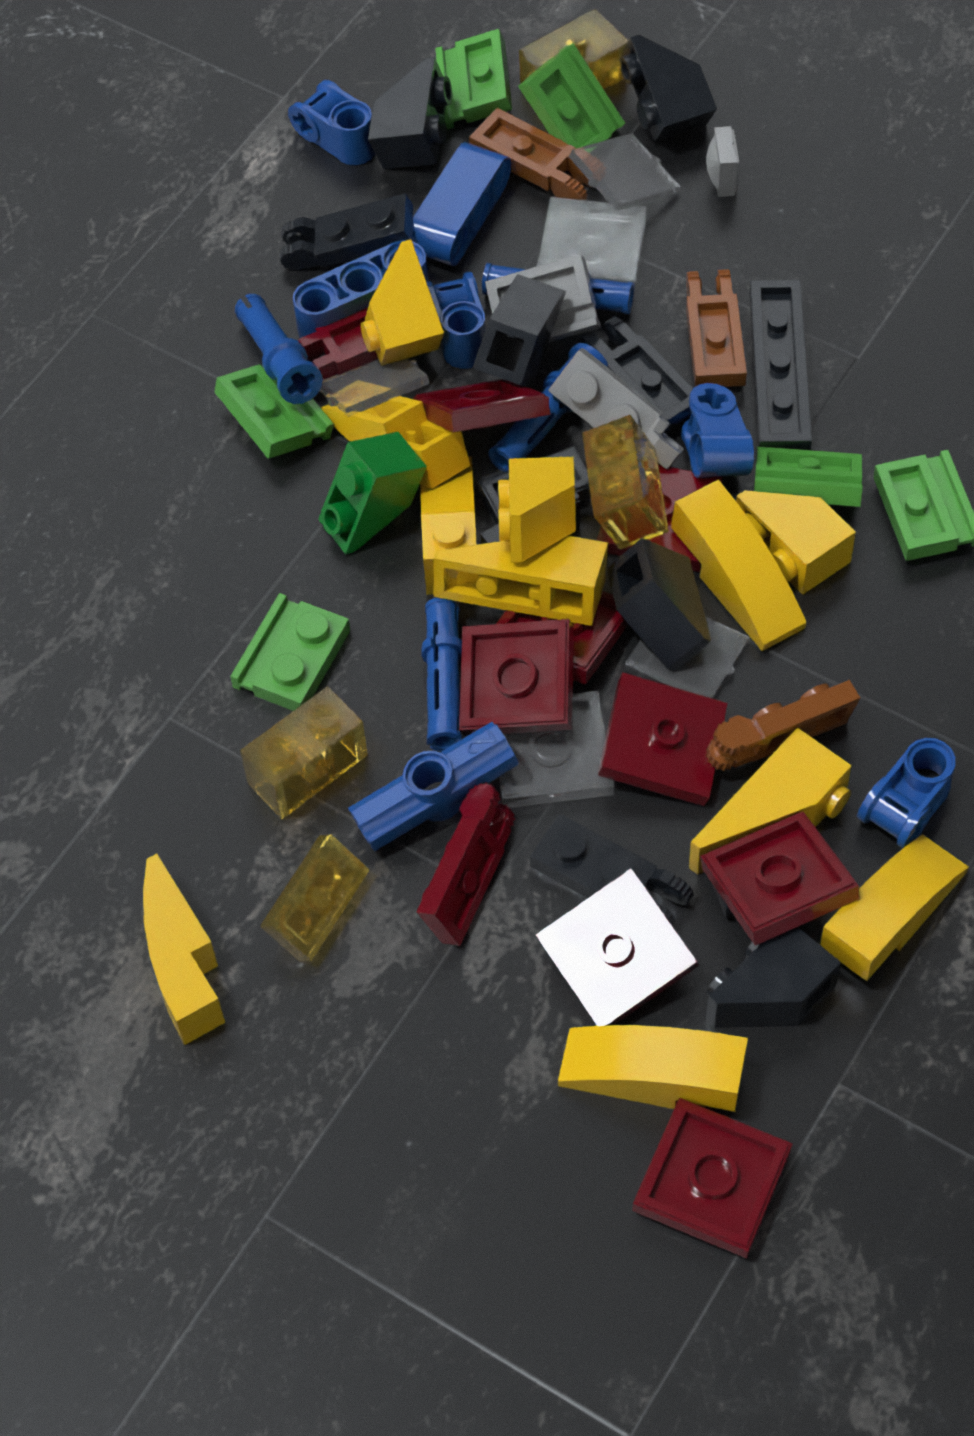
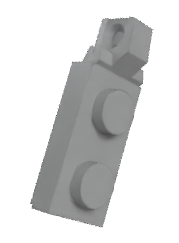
M583 348L577 351L548 389L551 394L627 455L631 454L639 461L647 454L664 468L668 469L684 450L682 446L664 433L670 423L661 416L663 411Z

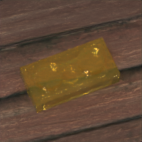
M332 834L319 835L260 927L298 961H312L366 877L369 869Z

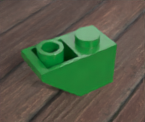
M399 432L350 441L346 445L318 520L345 554L354 553L411 506L427 466Z

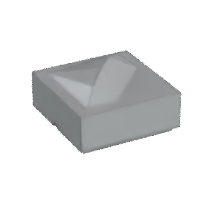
M731 126L714 127V137L709 145L706 156L707 171L717 189L718 197L735 196V192H737L739 157L734 129Z

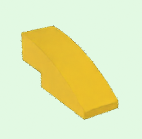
M359 386L321 408L334 423L333 426L349 441L399 432L427 466L420 482L422 486L433 489L471 466L461 431L451 432L428 421L422 401Z
M719 480L675 501L671 529L701 563L699 575L701 580L761 651L805 629L806 619L776 560L749 518Z
M922 834L894 855L859 888L860 899L841 907L823 927L820 945L842 964L868 981L895 948L899 951L964 877L968 872L969 866Z
M156 853L146 860L143 886L144 927L150 960L168 1014L183 1044L186 1045L225 1023L219 999L204 976L205 973L218 967L211 940Z
M606 1025L570 1028L558 1078V1086L671 1109L675 1108L676 1100L678 1101L681 1098L697 1105L735 1112L748 1038L709 1031L658 1026Z

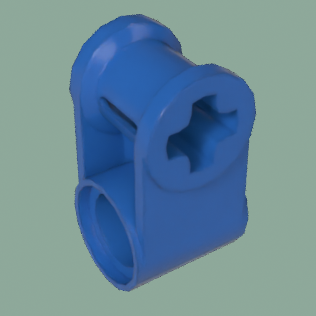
M323 80L316 87V93L303 103L295 102L289 107L288 116L298 134L305 140L323 148L340 162L347 165H360L374 157L375 152L368 140L372 118L370 107L343 91L334 82Z
M466 272L463 274L462 279L435 285L431 281H426L444 331L440 343L444 359L448 364L456 368H472L486 331L485 313L480 302L473 273Z
M705 383L694 387L689 396L690 419L685 421L681 431V438L690 457V465L696 478L748 476L752 471L754 462L753 440L749 430L745 427L736 404L735 396L726 387L718 384Z
M936 738L916 740L908 747L887 775L881 778L869 791L858 810L857 819L864 824L870 821L897 838V846L902 849L914 841L923 832L932 815L946 800L950 792L955 770V755L952 749L945 742ZM930 769L939 776L926 778L919 775L916 770Z

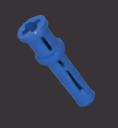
M245 295L252 305L249 309L240 298L235 306L236 317L242 322L263 354L262 365L264 371L272 380L277 381V389L281 397L292 404H302L313 399L322 387L323 377L319 368L313 362L307 361L308 355L304 346L298 340L287 337L268 309L265 300L260 295Z
M575 344L568 353V361L560 370L550 372L546 376L542 385V393L549 397L550 415L519 420L512 425L509 431L488 452L491 462L503 472L509 470V459L526 458L566 412H573V410L551 394L548 389L581 348L587 350L607 366L606 359L599 351L588 344Z

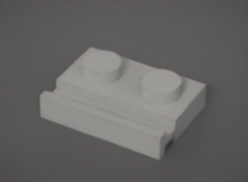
M581 254L485 281L492 314L517 274L565 290L566 294L549 343L601 328L600 320H598L596 313V303L586 260Z

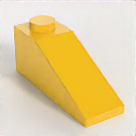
M468 456L471 466L433 489L421 485L422 546L426 595L434 594V556L436 551L477 545L472 456Z
M567 536L523 562H511L510 541L438 550L434 556V597L557 620L570 619L573 623L592 626L606 580L608 543Z
M796 728L691 841L689 869L697 875L703 873L701 855L801 811L806 814L815 827L826 815L831 819L836 817L851 796L848 782L852 765L799 728Z

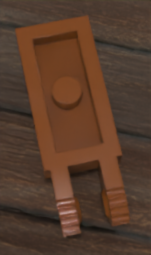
M496 108L469 136L470 144L510 157L511 172L547 191L551 189L558 200L564 203L567 202L574 207H579L587 199L588 194L584 188L585 186L582 185L583 183L587 187L596 188L605 177L604 171H602V167L598 163L575 151V147L566 144L562 140L499 108Z
M729 269L718 270L717 277L715 278L716 293L718 295L702 296V281L698 271L687 272L686 315L695 387L705 383L718 384L724 387L746 386L747 370L737 294H733Z
M850 680L833 687H829L825 683L811 688L798 701L786 706H782L781 703H773L764 707L753 716L752 720L740 715L729 718L728 722L723 721L715 729L714 738L706 749L707 754L705 757L708 758L707 762H710L712 764L711 767L714 766L717 770H730L732 766L736 768L750 761L754 762L773 754L796 728H799L810 737H815L842 726L848 722L861 697Z

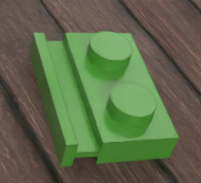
M500 29L455 42V48L444 51L442 46L435 48L436 61L443 76L449 77L452 85V103L446 106L444 118L447 129L453 128L454 122L466 119L467 123L487 118L496 108L505 112L512 110L506 45Z
M574 43L561 48L557 55L547 60L518 85L548 133L566 144L575 147V151L587 157L609 139L616 129L621 128L625 124Z
M260 364L217 377L215 394L268 459L312 444V439L322 437L323 440L330 439L334 423L314 399L302 404H292L285 401L279 394L277 381L272 380Z
M757 446L754 491L821 497L828 505L861 506L863 488L862 454Z
M948 450L940 451V456L927 458L925 454L875 465L873 478L906 561L955 551L958 545L971 543L972 547L974 546V511Z
M279 593L230 676L233 688L241 690V688L253 691L254 696L303 714L350 632L349 619L303 601L297 604L287 600V595Z

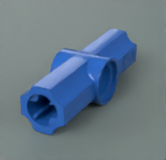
M490 722L442 752L423 751L414 755L404 767L402 776L350 806L348 810L368 844L375 852L426 820L444 821L453 817L460 810L459 808L464 797L470 792L469 789H473L474 785L477 786L480 783L491 782L519 765L499 727ZM442 782V784H440L435 789L425 790L429 785L433 783Z

